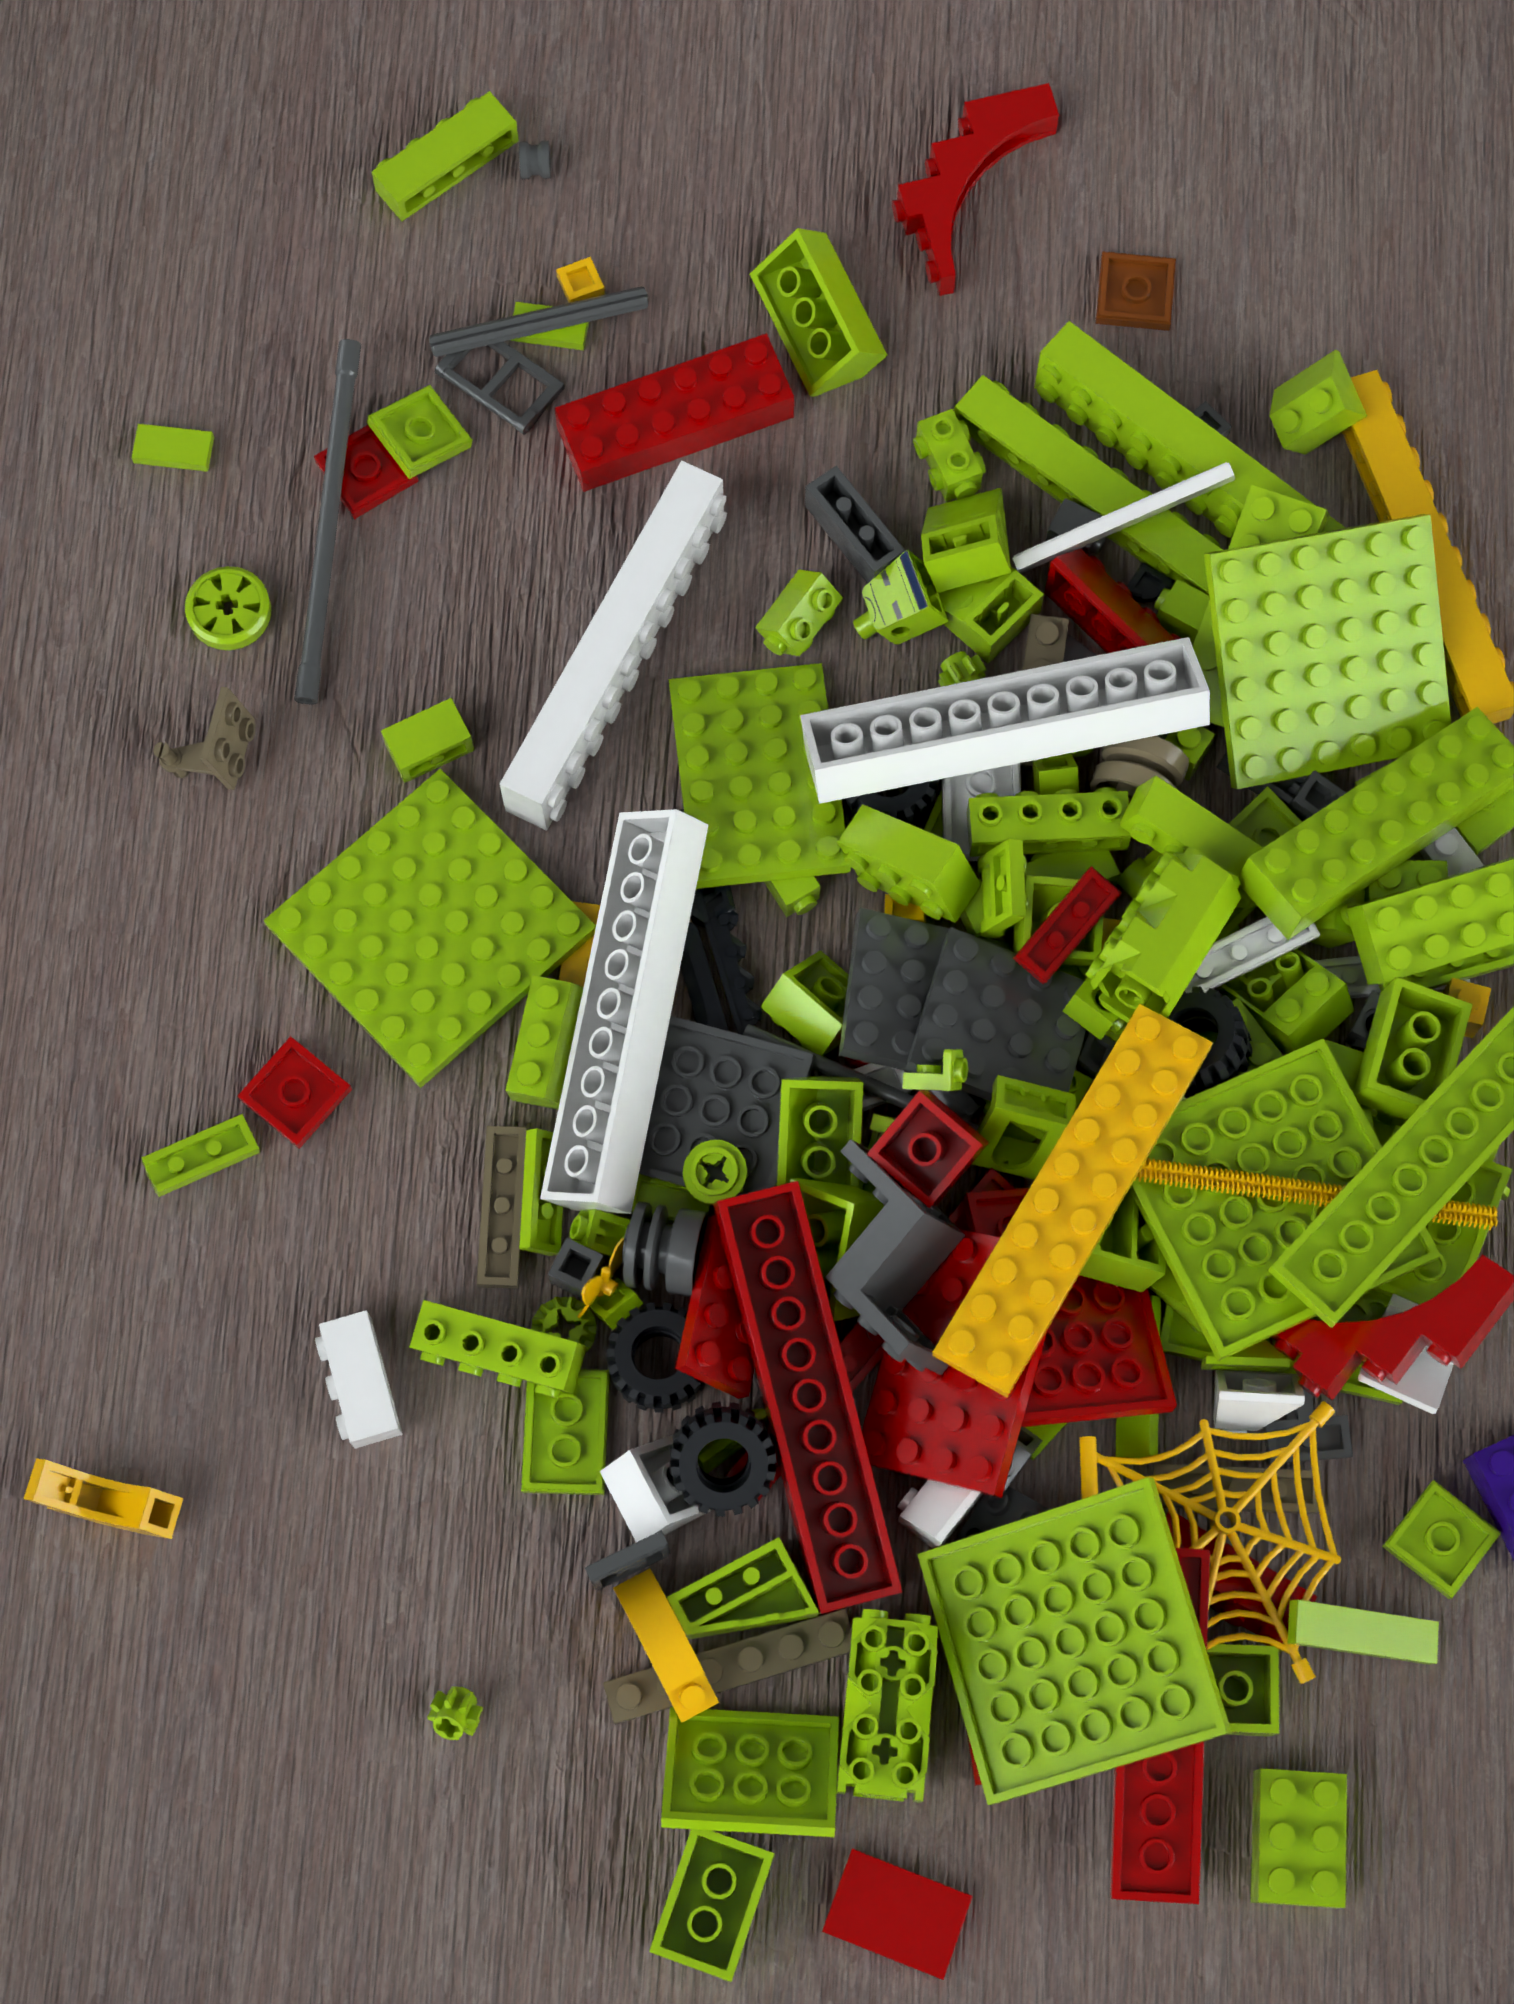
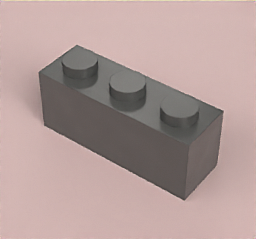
M837 466L805 486V507L867 584L905 552V549Z

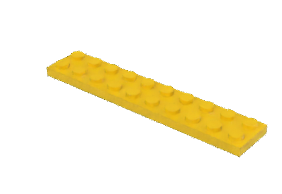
M1139 1003L934 1348V1357L1008 1398L1207 1057L1213 1042Z

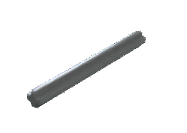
M640 286L436 333L429 336L430 347L433 355L438 357L646 309L649 305L648 295L645 288Z

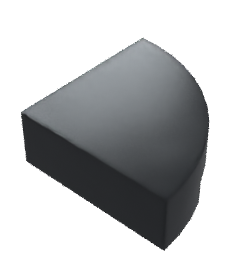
M1142 562L1127 587L1136 602H1151L1158 599L1164 588L1171 590L1175 580Z

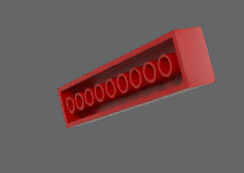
M795 1181L719 1200L713 1205L813 1602L819 1613L823 1614L902 1593L799 1182Z

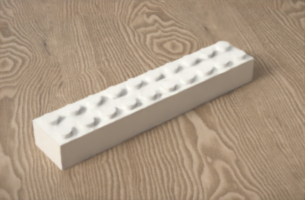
M681 460L499 784L506 812L546 831L553 820L558 822L562 817L567 805V801L564 800L571 787L576 789L582 781L585 773V768L583 767L589 755L595 756L603 741L601 733L607 722L612 724L617 718L621 708L620 698L625 690L630 692L639 676L637 668L643 658L648 660L652 655L657 643V639L654 638L660 626L666 628L675 609L672 606L678 595L684 596L692 580L690 572L695 563L702 564L709 550L707 542L713 532L719 533L724 525L727 513L724 512L726 496L723 495V479Z
M1186 637L800 715L805 751L820 804L1210 725V690L1190 638Z
M677 809L619 813L540 1196L541 1200L571 1210L597 1209L609 1213L631 1214L708 830V824Z

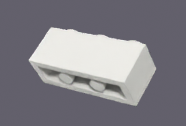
M367 1310L319 1324L322 1336L316 1337L315 1342L321 1361L328 1360L332 1375L325 1377L331 1400L338 1399L342 1415L336 1416L341 1439L349 1438V1442L356 1449L403 1435L372 1318Z

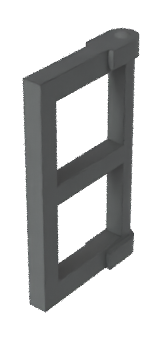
M504 341L488 345L507 358L508 361L482 390L453 371L471 349L447 354L435 368L437 375L454 384L514 426L523 435L531 429L542 413L565 389L563 382ZM518 367L547 386L521 417L492 398Z

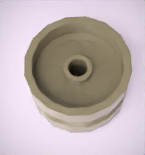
M1158 736L1107 745L1103 747L1101 752L1104 762L1096 766L1090 782V788L1092 792L1104 787L1115 788L1117 791H1128L1130 803L1137 787L1154 776H1158L1174 788L1178 787L1184 781L1189 767V758L1177 746Z

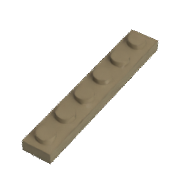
M842 1609L696 1654L714 1693L718 1694L849 1654L852 1630L846 1610ZM653 1667L603 1682L615 1725L673 1707Z

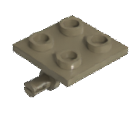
M221 687L205 741L178 748H170L166 742L164 744L159 742L153 749L154 755L159 758L161 767L167 772H172L176 778L178 776L180 778L186 777L189 771L215 775L227 789L235 790L238 777L242 776L245 769V753L248 743L253 740L255 735V718L229 688Z

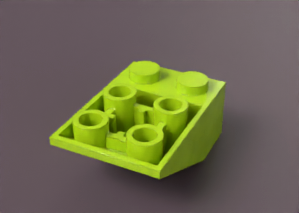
M1001 487L927 509L921 533L923 562L937 593L1011 573Z
M1012 567L1009 574L938 593L949 620L943 625L988 664L1030 623L1031 614L1038 615L1040 613L1044 594Z
M1297 948L1216 987L1223 996L1226 995L1232 1001L1239 998L1275 1046L1285 1054L1325 1038L1354 1012L1347 984Z

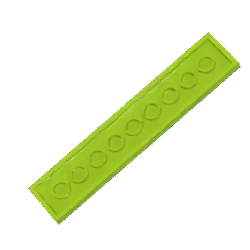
M1514 1006L1268 1269L1275 1278L1331 1328L1514 1130Z

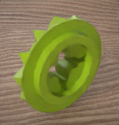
M708 1140L698 1144L690 1151L683 1165V1180L689 1193L697 1200L710 1205L719 1200L735 1197L743 1192V1186L748 1177L746 1159L733 1144L723 1140ZM705 1162L707 1165L711 1164L717 1167L720 1163H723L722 1172L729 1181L726 1183L725 1181L721 1182L715 1179L712 1183H709L710 1174L702 1164Z
M557 1296L540 1305L535 1316L532 1318L531 1330L542 1333L552 1331V1328L558 1326V1314L562 1313L567 1323H574L575 1325L581 1323V1325H577L569 1330L570 1337H568V1340L587 1346L585 1353L594 1343L597 1328L594 1315L589 1308L580 1319L577 1317L586 1306L584 1303L574 1297ZM552 1332L546 1333V1334H549V1335H553V1336H557V1337L562 1338L561 1335H560V1333H552Z

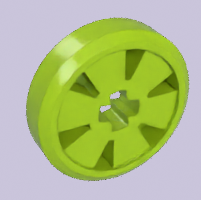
M219 567L204 573L193 583L185 600L186 618L195 636L204 644L219 650H236L255 642L264 633L271 618V601L264 584L256 575L239 567ZM232 602L233 606L237 608H232V614L225 615L222 610L224 603Z

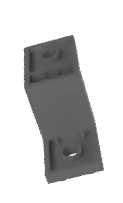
M850 1139L840 1151L852 1163L848 1169L862 1182L867 1184L870 1181L876 1187L872 1192L873 1195L885 1206L825 1278L836 1288L833 1293L835 1298L851 1310L855 1308L860 1314V1317L857 1319L858 1322L875 1336L879 1334L885 1340L882 1347L890 1356L899 1362L906 1359L914 1368L921 1372L927 1368L942 1375L949 1365L933 1356V1350L936 1345L902 1310L965 1237V1234L937 1206L928 1208L867 1155L870 1149Z

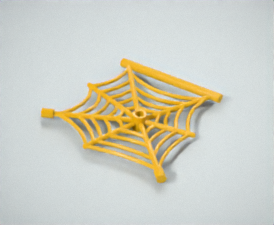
M1322 1401L1309 1415V1422L1289 1429L1265 1433H1234L1209 1427L1208 1420L1201 1419L1199 1422L1201 1431L1188 1441L1167 1452L1141 1458L1104 1456L1097 1452L1096 1437H1079L1081 1499L1098 1494L1097 1463L1107 1467L1117 1487L1124 1485L1118 1473L1131 1479L1133 1482L1147 1477L1154 1478L1158 1494L1162 1495L1172 1517L1175 1548H1180L1181 1535L1179 1517L1172 1501L1184 1507L1190 1522L1192 1546L1189 1548L1203 1549L1217 1536L1212 1556L1210 1555L1208 1611L1210 1605L1218 1601L1242 1598L1262 1602L1269 1615L1266 1616L1255 1611L1232 1610L1219 1613L1209 1619L1208 1628L1221 1620L1234 1617L1256 1618L1274 1625L1283 1643H1280L1267 1636L1240 1632L1218 1636L1208 1641L1207 1650L1220 1643L1243 1639L1267 1643L1290 1655L1294 1662L1291 1667L1300 1684L1315 1678L1316 1676L1307 1659H1302L1298 1652L1299 1645L1287 1644L1288 1631L1282 1618L1296 1586L1303 1575L1319 1559L1327 1562L1312 1579L1302 1600L1310 1601L1318 1583L1334 1564L1341 1562V1557L1336 1551L1322 1496L1316 1438L1317 1426L1322 1428L1335 1413V1410L1327 1402ZM1299 1432L1288 1446L1256 1454H1236L1214 1449L1211 1436L1215 1435L1236 1440H1264L1284 1437ZM1308 1436L1310 1438V1459L1315 1497L1329 1552L1316 1548L1306 1512L1301 1483L1299 1446ZM1203 1438L1206 1453L1189 1465L1170 1473L1143 1476L1122 1465H1142L1162 1461L1180 1454ZM1292 1454L1298 1507L1308 1545L1292 1539L1278 1489L1277 1471ZM1278 1456L1264 1472H1239L1220 1468L1216 1457L1236 1461L1265 1460ZM1205 1461L1208 1462L1210 1472L1192 1484L1169 1489L1157 1483V1481L1171 1480L1193 1471ZM1220 1475L1257 1480L1247 1491L1233 1492L1223 1489ZM1270 1479L1275 1509L1284 1537L1269 1531L1262 1512L1261 1489ZM1212 1480L1213 1491L1193 1498L1181 1495V1493L1195 1490ZM1225 1497L1232 1499L1240 1498L1232 1508L1226 1506ZM1254 1497L1256 1516L1261 1529L1242 1523L1239 1515ZM1215 1498L1218 1511L1215 1512L1199 1503ZM1193 1511L1210 1519L1211 1529L1199 1539L1197 1522ZM1220 1516H1226L1230 1520V1528H1225L1221 1525ZM1236 1531L1253 1536L1245 1548ZM1228 1536L1237 1555L1222 1557L1226 1537ZM1262 1539L1278 1544L1265 1555L1255 1570L1249 1558L1254 1545ZM1286 1547L1296 1550L1279 1570L1266 1591L1260 1576L1269 1562ZM1304 1553L1311 1555V1558L1295 1574L1283 1594L1278 1610H1276L1271 1600L1276 1588L1285 1574ZM1228 1562H1240L1245 1569H1230L1218 1573L1219 1566ZM1232 1576L1250 1578L1257 1592L1231 1591L1212 1596L1215 1582Z

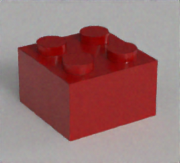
M920 1090L869 1150L867 1155L928 1208H932L939 1204L990 1142L929 1090Z

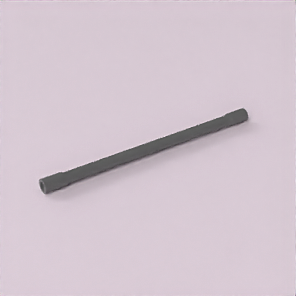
M342 339L338 344L335 369L336 384L302 657L301 664L298 667L294 698L296 702L307 705L317 704L321 678L320 662L354 385L355 379L358 376L361 343L352 339Z

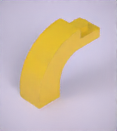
M38 1458L35 1460L24 1500L46 1506L48 1509L167 1539H172L183 1502L181 1497L151 1487L109 1480Z
M649 1568L613 1587L681 1723L718 1704L719 1701L652 1570Z

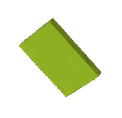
M580 1369L574 1393L570 1394L561 1391L559 1399L535 1392L537 1384L527 1382L522 1493L605 1495V1481L600 1471L606 1467L609 1370Z

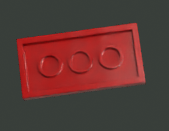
M713 1215L708 1217L675 1369L735 1398L741 1399L749 1397L755 1368L717 1217Z

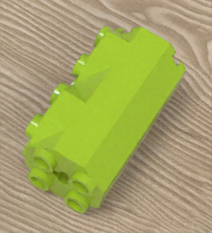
M1188 848L1183 854L1173 853V855L1166 851L1142 883L1136 898L1131 901L1121 917L1122 920L1104 943L1103 950L1097 955L1085 973V976L1091 979L1090 983L1094 990L1097 986L1100 987L1102 994L1099 1000L1102 1006L1127 1023L1139 1003L1167 1018L1239 903L1241 895L1238 888L1241 882L1238 876L1221 868L1197 849Z
M863 1609L861 1618H853L837 1794L845 1795L846 1786L854 1787L853 1796L904 1801V1798L907 1799V1793H913V1802H923L930 1741L929 1728L932 1693L937 1661L938 1626L930 1625L931 1616L907 1613L903 1620L888 1619L887 1611Z

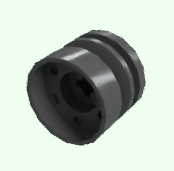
M638 1202L626 1229L623 1243L622 1260L624 1263L623 1278L625 1286L637 1288L643 1277L645 1289L652 1291L656 1287L662 1273L665 1274L666 1290L669 1294L691 1297L707 1220L710 1217L709 1213L681 1208L676 1215L673 1225H669L666 1205H658L652 1218L651 1204Z

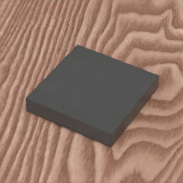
M661 1530L584 1568L594 1589L598 1591L669 1557L670 1550Z

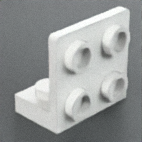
M1393 1294L1382 1317L1402 1313L1418 1304ZM1426 1345L1397 1385L1387 1378L1383 1382L1376 1380L1365 1372L1362 1367L1358 1380L1431 1414H1435L1440 1406L1454 1364L1450 1362L1448 1366H1444L1426 1352L1428 1349Z

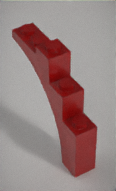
M1049 83L964 102L963 117L958 118L960 137L931 143L930 158L925 159L928 178L898 184L897 200L892 201L896 223L902 222L906 235L916 233L919 250L926 251L929 260L925 262L929 283H936L939 296L954 293L956 273L951 252V234L956 216L969 191L988 169L1007 154L1030 142L1056 134L1059 112Z
M1482 1254L1459 1280L1434 1298L1407 1311L1371 1321L1336 1323L1332 1328L1324 1321L1308 1319L1272 1336L1277 1341L1274 1347L1292 1361L1297 1356L1299 1357L1293 1365L1298 1377H1300L1297 1382L1298 1385L1302 1386L1305 1391L1316 1398L1322 1393L1332 1401L1362 1361L1364 1362L1361 1366L1362 1369L1380 1382L1387 1378L1397 1385L1426 1345L1428 1346L1426 1352L1444 1366H1448L1452 1362L1462 1369L1514 1300V1275Z

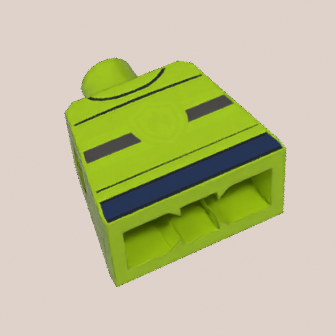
M906 550L864 586L862 594L868 611L853 620V624L858 634L865 640L878 632L893 644H901L939 627L949 620L924 562L912 552Z

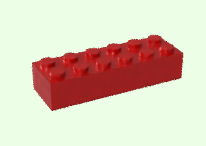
M767 333L560 405L555 407L557 429L581 488L585 492L794 418V395Z

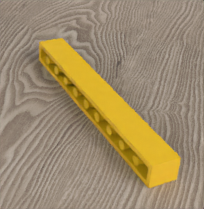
M1378 370L1351 377L1367 416L1342 431L1379 522L1420 514L1431 515L1447 685L1460 716L1462 717L1478 707L1493 724L1508 720L1514 714V682L1509 681L1504 670L1505 659L1501 649L1494 646L1490 637L1491 627L1485 613H1480L1476 604L1474 584L1470 579L1466 580L1462 571L1460 551L1456 546L1451 545L1448 538L1446 518L1443 513L1437 512L1434 505L1432 485L1429 480L1423 479L1419 469L1420 459L1415 447L1409 446L1405 436L1406 426L1404 419L1400 414L1395 413L1392 405L1391 389L1386 381L1382 382Z

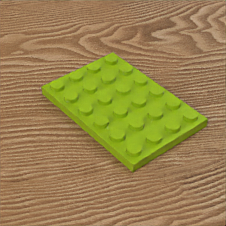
M822 663L668 679L684 813L708 824L696 889L849 873L851 865L844 860L847 854L843 853L837 843L845 831L842 801L840 799L819 804L805 751L800 715L828 710Z

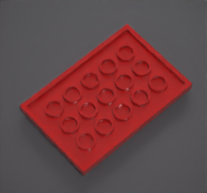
M1030 1188L966 1193L963 1198V1204L969 1231L1001 1237ZM1079 1275L1048 1327L1021 1427L1173 1412L1177 1407L1148 1288L1143 1292H1138Z
M961 1230L965 1237L902 1310L935 1345L939 1342L1000 1237ZM1047 1331L1008 1398L950 1365L942 1375L927 1368L921 1372L914 1368L906 1359L899 1362L884 1351L862 1429L870 1465L1002 1498Z

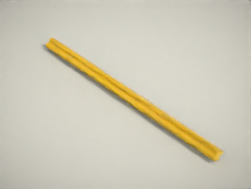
M1147 1158L1137 1175L1139 1182L1144 1177V1182L1149 1178V1183H1151L1153 1178L1154 1184H1156L1157 1179H1159V1184L1165 1180L1164 1185L1170 1181V1186L1174 1181L1175 1187L1178 1182H1180V1187L1185 1183V1188L1190 1184V1189L1196 1184L1195 1189L1201 1185V1190L1206 1186V1191H1208L1210 1186L1211 1192L1216 1187V1192L1221 1188V1193H1223L1224 1189H1227L1226 1194L1232 1189V1194L1237 1190V1195L1242 1191V1196H1244L1246 1191L1247 1197L1252 1192V1197L1257 1193V1198L1260 1197V1194H1263L1262 1199L1265 1198L1266 1194H1268V1199L1273 1195V1200L1278 1196V1201H1280L1282 1196L1283 1202H1285L1286 1197H1288V1202L1291 1201V1198H1294L1293 1203L1299 1199L1298 1204L1304 1199V1204L1309 1200V1205L1314 1201V1206H1316L1318 1201L1319 1207H1321L1323 1202H1325L1324 1207H1326L1343 1189L1340 1184L1338 1186L1336 1184L1331 1185L1330 1183L1326 1185L1325 1182L1322 1184L1317 1182L1316 1184L1315 1181L1311 1183V1181L1307 1180L1306 1182L1304 1179L1302 1181L1300 1179L1295 1180L1294 1178L1290 1180L1289 1177L1285 1180L1284 1177L1280 1179L1279 1176L1275 1178L1273 1175L1270 1177L1268 1174L1266 1176L1263 1174L1259 1176L1258 1173L1254 1175L1253 1172L1249 1175L1248 1172H1245V1174L1243 1171L1239 1173L1235 1170L1233 1172L1232 1169L1230 1171L1227 1169L1223 1171L1220 1168L1218 1171L1216 1167L1213 1170L1210 1166L1208 1169L1207 1166L1203 1168L1199 1165L1197 1167L1196 1164L1193 1167L1191 1164H1188L1187 1167L1186 1163H1183V1166L1180 1162L1177 1165L1174 1161L1173 1164L1170 1161L1166 1163L1165 1160L1161 1163L1160 1159L1157 1162L1155 1159H1152L1151 1162L1150 1158ZM1452 1200L1451 1202L1448 1201L1433 1217L1432 1222L1438 1218L1437 1223L1443 1219L1444 1224L1446 1219H1448V1224L1453 1220V1225L1458 1221V1226L1463 1222V1227H1465L1467 1222H1469L1468 1227L1474 1223L1473 1228L1479 1224V1229L1484 1224V1229L1489 1225V1230H1491L1494 1225L1497 1227L1498 1210L1495 1206L1491 1208L1490 1205L1486 1207L1483 1204L1481 1207L1480 1204L1476 1206L1474 1203L1472 1205L1469 1202L1467 1204L1465 1202L1460 1203L1459 1201L1455 1203Z

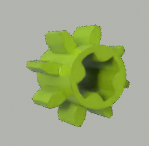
M960 651L949 656L941 663L940 667L943 672L939 673L940 679L938 682L943 687L986 677L984 672L987 669L978 654L970 658L965 651Z
M452 1686L447 1695L439 1690L436 1692L430 1704L431 1710L427 1719L433 1721V1728L439 1736L448 1740H459L464 1732L470 1736L474 1735L480 1722L479 1717L483 1707L477 1705V1698L470 1690L464 1687Z

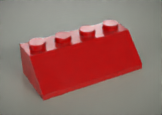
M1080 548L1059 555L1051 561L1044 593L1106 653L1181 639L1174 633L1169 634L1160 625L1158 617L1152 610L1147 607L1142 608L1133 599L1131 591L1125 584L1120 581L1115 582L1106 573L1101 561L1095 556H1088Z

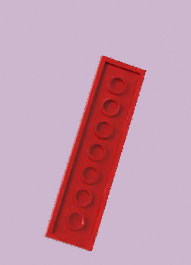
M1175 1548L1207 1650L1210 1550ZM1204 1741L1115 1768L1111 1899L1199 1904Z

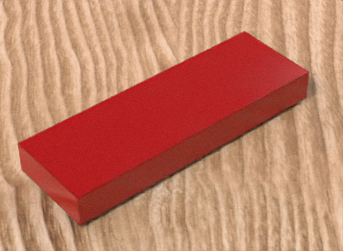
M1091 866L1013 959L1044 985L1122 892Z

